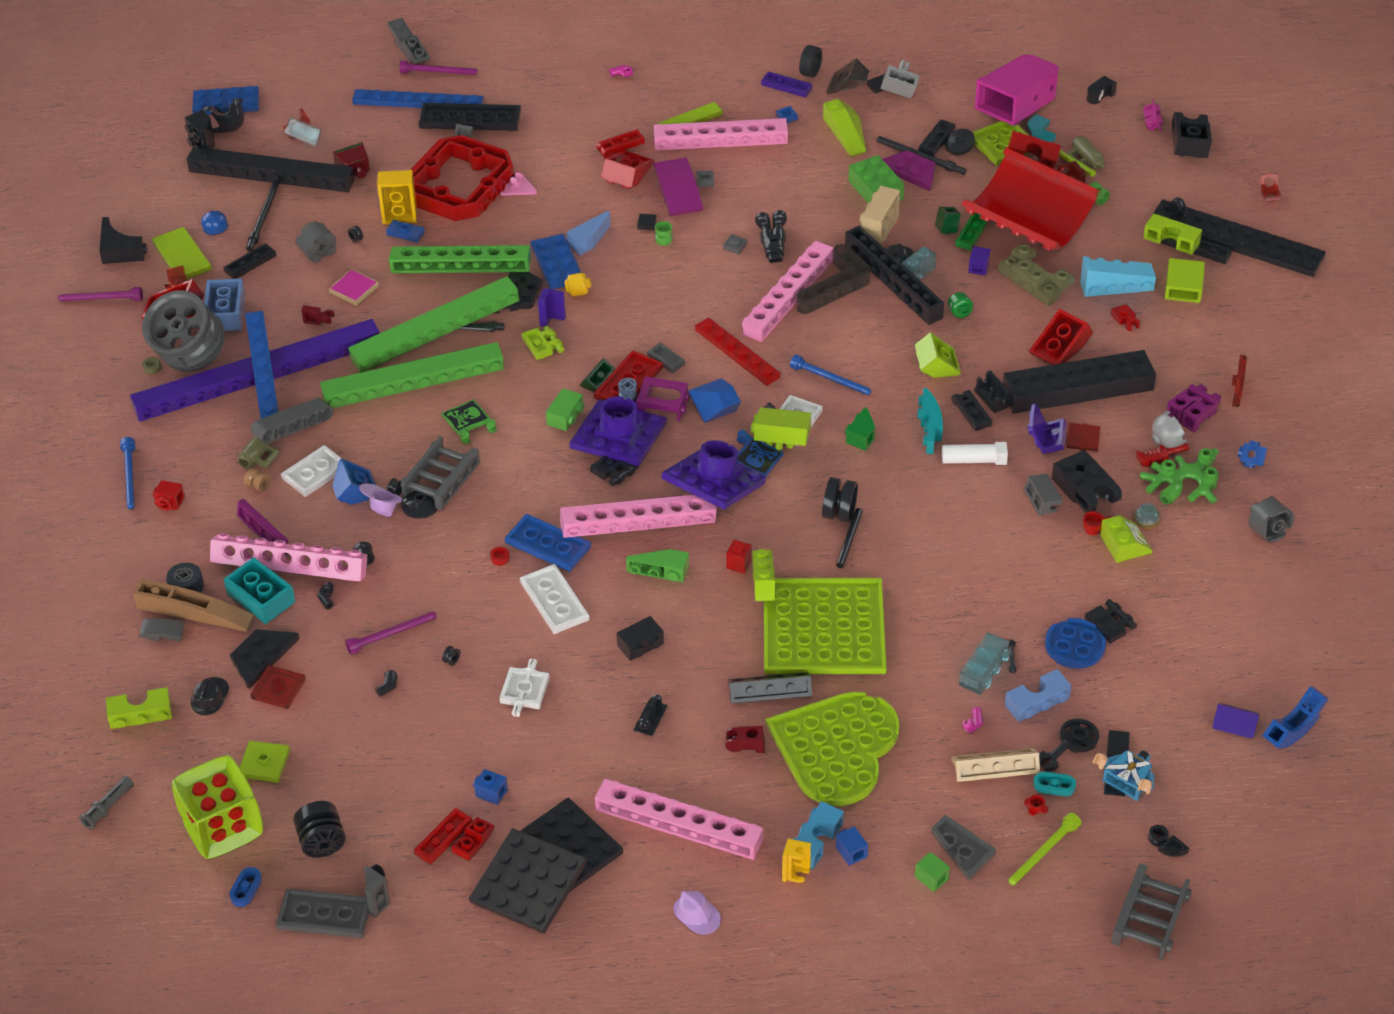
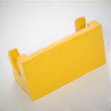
M788 838L783 853L782 881L787 882L788 880L802 883L805 881V878L797 876L796 873L810 872L811 843Z

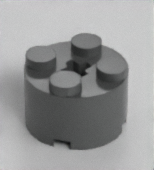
M313 221L308 223L301 229V235L296 237V245L313 263H318L322 257L331 256L336 251V237L322 222Z
M1270 496L1260 503H1254L1250 508L1251 514L1248 526L1268 542L1272 543L1282 539L1286 535L1284 533L1286 529H1291L1295 518L1293 512L1274 496Z

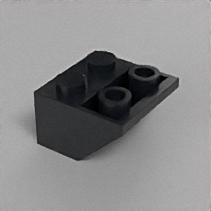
M203 110L185 117V129L188 133L187 141L191 147L214 149L215 139L211 118Z

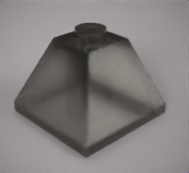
M857 58L833 73L826 93L832 94L853 89L859 85L862 86L868 80L869 70Z

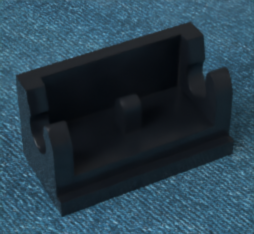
M991 370L986 372L984 381H982L980 376L977 378L974 392L993 413L1010 407L1011 392Z

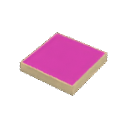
M351 269L329 288V293L357 306L379 287V283Z

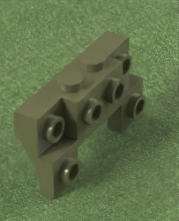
M1022 243L1012 249L1011 256L999 262L998 271L1044 304L1050 306L1057 301L1068 286L1074 283L1075 277L1063 269L1050 274L1031 260L1036 256L1037 251L1026 243Z

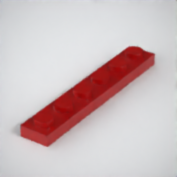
M709 317L695 325L696 332L766 386L780 378V372Z

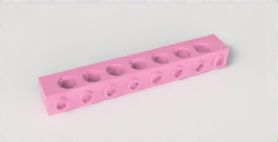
M786 118L654 125L655 150L788 144V129Z
M818 241L808 246L806 252L799 256L797 262L789 268L788 272L762 298L757 307L755 306L748 317L743 319V335L762 342L833 262L834 248Z
M695 495L562 507L560 508V524L563 538L715 523L717 509L715 505Z
M219 533L211 539L210 562L242 566L254 557L267 568L275 571L359 582L366 577L367 554H361L359 550L346 552L342 551L341 548L323 549V546L313 545L311 547L304 546L303 543H293L291 545L281 540L268 542L265 538L253 540L248 539L247 536L229 537L227 533ZM229 545L235 548V553L230 550ZM248 548L254 551V555L248 552ZM267 550L272 552L273 558L267 555ZM285 552L291 555L292 560L286 558ZM304 555H307L311 562H307L304 559ZM323 557L329 560V565L323 562ZM342 560L348 563V567L343 566Z
M604 779L595 796L596 811L752 860L755 859L763 842V827H759L756 824L746 823L734 817L718 814L715 811L704 810L695 805L679 802L676 799H669L656 793L646 792L637 787L621 784L618 781Z

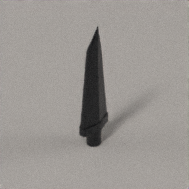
M497 321L472 322L459 329L495 332V330H504L505 324L497 323Z

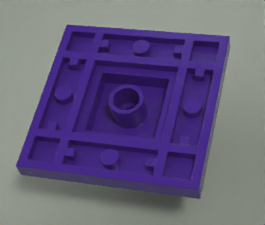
M615 396L605 401L598 400L570 441V448L601 457L609 456L608 459L622 460L632 465L640 466L667 424V417L638 410L637 404L629 398L625 399L624 397Z
M718 440L703 443L700 450L663 471L661 479L723 510L766 482V477L759 472L751 470L741 463H737L739 452L736 447Z

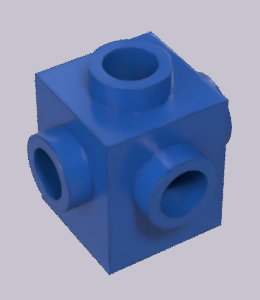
M1249 440V444L1244 443V446L1239 447L1237 457H1240V461L1244 462L1243 466L1255 468V465L1263 466L1268 448L1261 447L1260 442ZM1250 451L1255 452V456L1253 458L1249 457Z

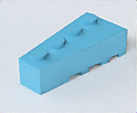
M1083 256L1080 284L1084 297L1154 291L1156 276L1151 263L1134 261L1122 263L1121 260L1115 259L1112 262L1105 261L1104 258L1093 260Z

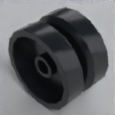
M830 477L824 494L822 517L833 520L838 513L839 521L850 523L857 501L858 482L847 480L843 485L840 478Z

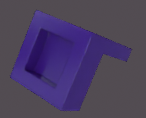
M973 247L968 273L986 276L991 249Z

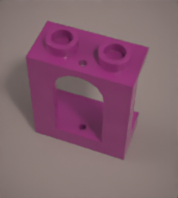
M645 377L636 401L638 410L646 412L647 408L677 412V421H680L682 414L685 415L686 402H689L691 397L688 392V383ZM654 386L677 390L681 393V396L676 400L653 398L651 394Z

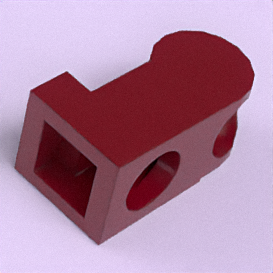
M763 726L729 728L726 731V749L731 752L756 750V753H764L765 736Z

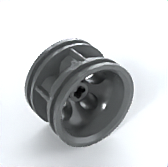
M172 291L159 297L148 308L142 323V333L146 343L171 368L181 372H194L208 366L221 352L225 340V331L220 319L208 309L206 304L197 295L188 291ZM200 328L196 336L190 335L191 329ZM182 339V345L179 348H175L176 340Z

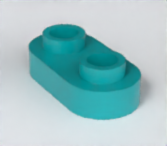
M1039 772L1034 777L1033 786L1039 793L1066 797L1074 794L1076 780L1066 774Z

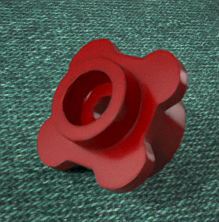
M1035 794L1025 799L1024 805L1028 807L1029 815L1035 816L1039 813L1045 814L1048 812V807L1045 806V799L1041 795Z

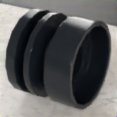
M328 801L311 802L301 807L295 813L293 818L294 826L302 851L307 856L313 858L326 857L339 851L346 841L345 833L340 823L336 806Z

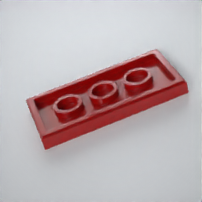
M632 350L594 392V399L605 401L610 397L619 396L618 383L624 378H632L636 381L638 397L644 378H654L662 370L663 363Z

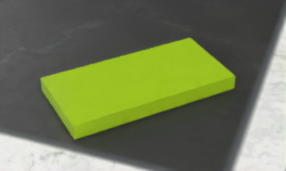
M184 227L152 238L154 246L179 282L212 270L210 263Z

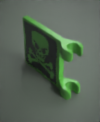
M474 399L441 413L442 417L458 434L463 444L471 442L468 438L470 436L468 431L484 424L490 433L497 431L495 420L491 419Z

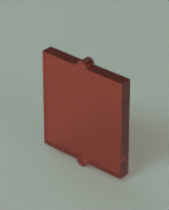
M1069 423L1067 448L1098 452L1100 426L1087 425L1086 423Z

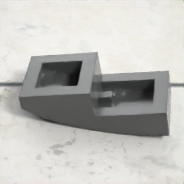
M163 618L143 619L139 637L159 641L160 637L180 642L185 622Z

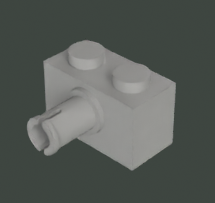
M905 60L900 61L899 68L888 65L880 89L911 99L920 75L908 72L910 63L907 61L906 66H904Z

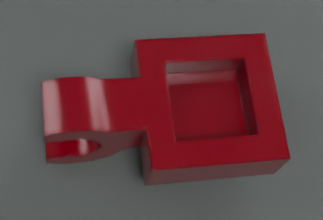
M303 305L301 309L303 323L321 325L322 322L331 324V317H335L334 310L330 309L321 312L319 307Z

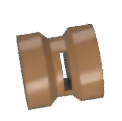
M251 468L245 474L244 484L251 488L254 487L259 492H264L269 487L271 479L269 475Z

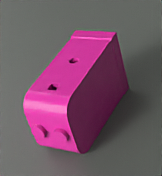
M1021 55L988 75L977 79L975 109L1015 126L1021 120L1056 98L1059 67L1034 55Z

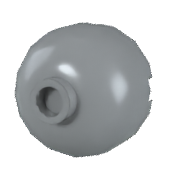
M1165 411L1153 422V435L1151 437L1156 445H1163L1165 448H1174L1187 443V438L1183 440L1182 436L1185 433L1174 416L1170 418L1168 415L1170 412Z

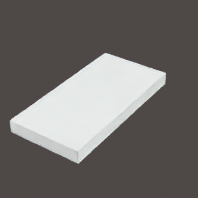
M555 564L520 577V583L553 634L590 620L589 614Z

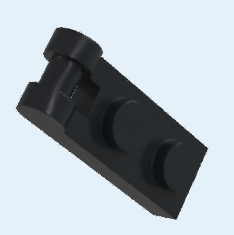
M966 390L960 395L954 394L951 396L953 404L957 405L975 431L992 426L991 418L970 390Z

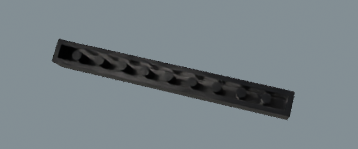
M194 146L187 157L189 172L270 183L277 182L279 184L349 193L355 181L353 167Z

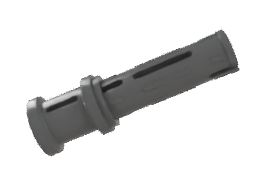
M124 776L100 801L93 802L91 808L85 814L82 813L79 816L80 822L86 828L94 829L95 824L101 818H105L108 815V810L134 786L133 781L129 777Z

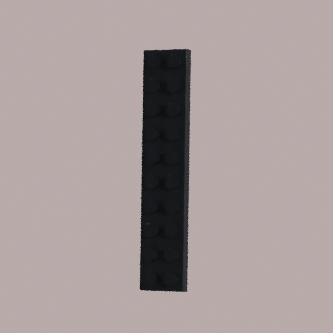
M1163 199L1154 211V214L1202 229L1201 240L1314 277L1326 255V251L1192 208L1186 207L1180 214L1174 215L1168 208L1170 201Z

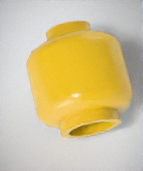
M584 272L570 274L565 279L566 291L573 297L586 295L589 292V288H592L591 279Z

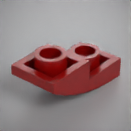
M476 817L465 827L464 835L452 845L451 852L470 861L488 840L495 825Z

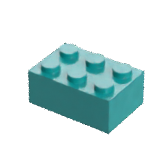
M254 557L224 578L227 595L264 624L270 622L295 603L293 586Z

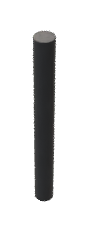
M856 508L836 563L838 568L844 567L863 513L861 508Z

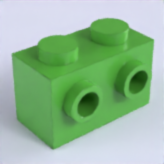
M563 388L546 411L547 425L567 431L571 425H574L577 416L583 412L585 407L583 394Z

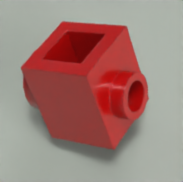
M161 480L153 490L154 503L165 511L170 509L178 510L185 498L182 484Z

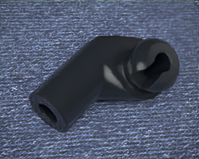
M329 581L321 586L317 594L318 599L327 610L334 606L333 601L330 599L334 585Z
M394 670L386 671L384 673V683L375 688L379 697L396 688L398 676Z

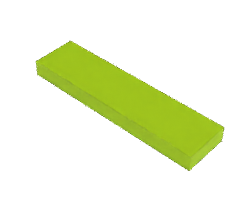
M715 102L659 122L658 125L706 122L723 115V110Z

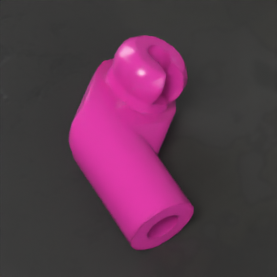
M622 65L609 69L611 77L616 75L630 77L633 74V69L630 66Z
M974 707L972 709V719L968 718L967 722L966 720L963 721L962 726L966 732L972 733L983 725L982 709Z

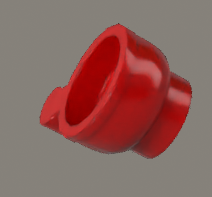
M1095 511L1085 513L1083 516L1085 532L1089 535H1097L1101 530L1102 520L1112 517H1104L1101 513Z

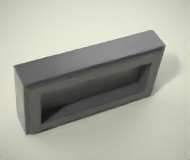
M662 343L647 351V356L662 362L663 367L670 373H674L685 365L683 358Z

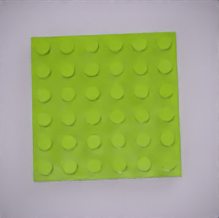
M775 578V600L764 601V674H886L882 578Z

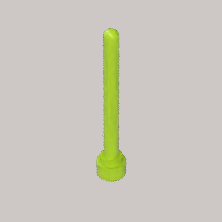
M1069 812L1063 818L1062 826L1009 878V884L1015 885L1068 832L1076 831L1082 825L1080 818L1076 814Z

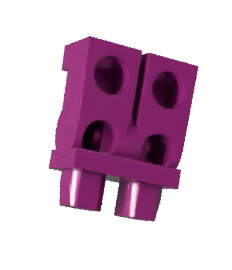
M1191 384L1188 389H1185L1168 401L1166 411L1170 412L1168 414L1170 418L1174 416L1179 423L1181 422L1182 426L1192 432H1196L1201 423L1216 414L1217 407L1221 402V395L1217 393L1210 395L1207 393L1208 389L1206 386Z

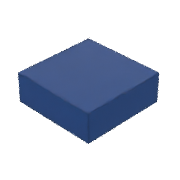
M791 106L776 110L778 119L786 118L787 123L798 120V115Z

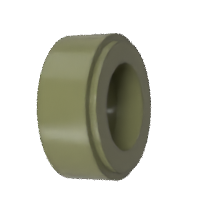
M149 357L142 363L143 370L147 374H155L161 370V362L156 357Z

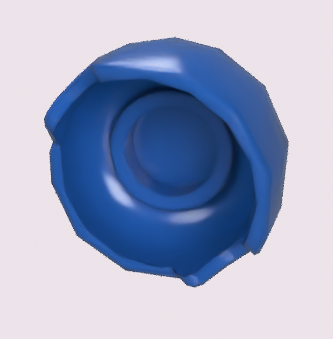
M209 211L201 218V225L206 234H220L228 228L227 218L220 211Z

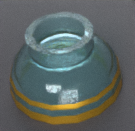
M1144 503L1135 510L1133 521L1140 528L1152 529L1159 525L1160 514L1153 504Z

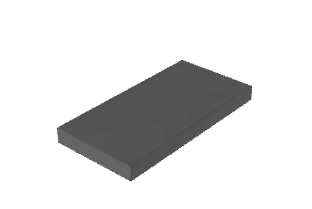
M286 889L276 928L280 930L363 938L369 916L367 899L363 896Z

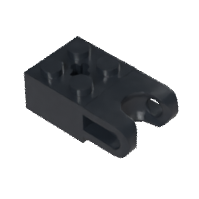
M1174 112L1171 122L1174 155L1208 158L1212 143L1208 116L1199 114L1198 118L1190 119L1185 117L1183 112Z
M1086 450L1053 463L1052 480L1073 503L1076 502L1086 513L1096 511L1098 498L1106 499L1110 503L1121 500L1122 490L1119 485Z

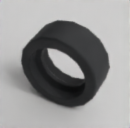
M807 45L804 48L799 63L801 75L815 77L818 74L822 63V49L820 47Z

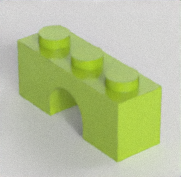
M1153 213L1145 225L1143 239L1160 244L1163 239L1172 238L1177 241L1176 250L1192 255L1200 244L1202 229Z
M759 549L752 551L755 601H774L775 576L772 550Z
M168 687L148 690L146 701L139 705L130 704L126 694L106 697L107 718L110 729L173 719Z

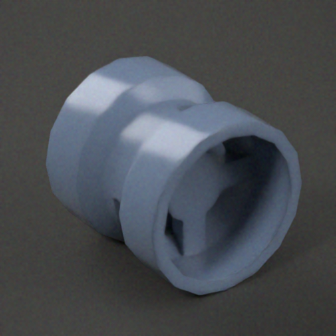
M632 378L621 379L618 383L619 396L625 399L629 398L635 402L637 400L636 381Z

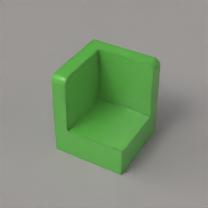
M930 852L916 863L915 877L935 892L949 880L950 867Z

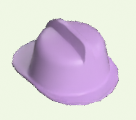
M361 484L359 486V490L369 497L370 508L380 515L392 516L396 504L402 501L400 496L377 485Z
M683 891L681 893V897L674 904L675 916L697 934L706 935L716 931L721 922L720 913L707 901L706 897L698 891Z

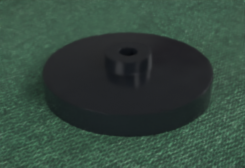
M957 129L951 132L945 141L948 152L953 155L965 154L975 145L974 134L968 129Z

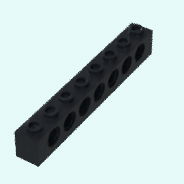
M859 225L845 232V248L928 325L943 319L944 302Z

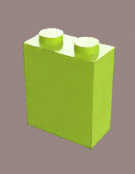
M1169 258L1165 299L1200 303L1205 262Z

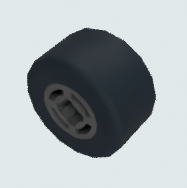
M186 562L174 565L166 575V581L169 585L199 593L204 588L202 572L193 563Z

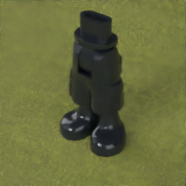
M777 210L772 215L773 230L770 229V217L766 212H760L755 216L756 225L762 229L760 239L770 263L781 262L784 256L786 232L782 227L787 221V214L782 210Z

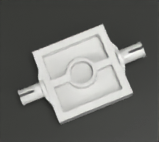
M529 659L527 668H509L499 699L502 704L514 705L511 713L513 716L517 715L519 717L523 707L540 709L550 677L549 673L535 670L536 659Z

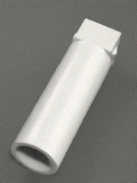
M1007 442L942 445V464L995 463V465H1007Z

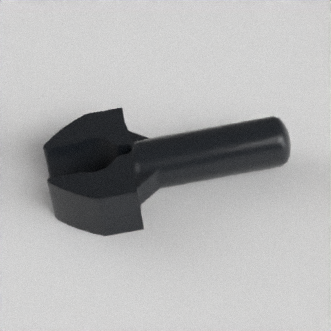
M1064 740L1051 753L1042 751L1039 754L1040 766L1045 761L1051 760L1044 767L1045 772L1055 771L1059 767L1057 758L1071 746L1068 740Z

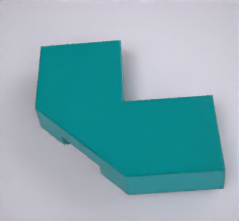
M1035 114L1027 123V129L1032 137L1048 142H1053L1056 139V134L1045 130L1050 125L1049 119Z

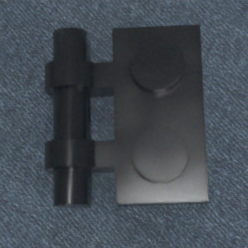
M603 456L590 466V472L603 480L611 477L609 484L615 486L622 483L625 477L633 475L639 466L622 460L608 459L609 456Z
M1108 599L1105 602V605L1108 607L1107 610L1100 605L1085 613L1084 619L1095 624L1097 629L1111 644L1126 635L1125 627L1128 626L1131 630H1134L1137 624L1133 621V617L1130 614H1126L1117 602L1114 603L1111 599ZM1116 615L1120 620L1117 621L1113 616Z

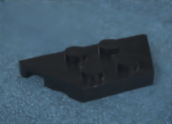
M509 272L508 278L517 287L519 301L503 309L510 308L511 312L519 309L533 308L543 285L542 279L530 272Z
M255 629L230 654L231 661L245 681L247 688L250 689L299 640V634Z

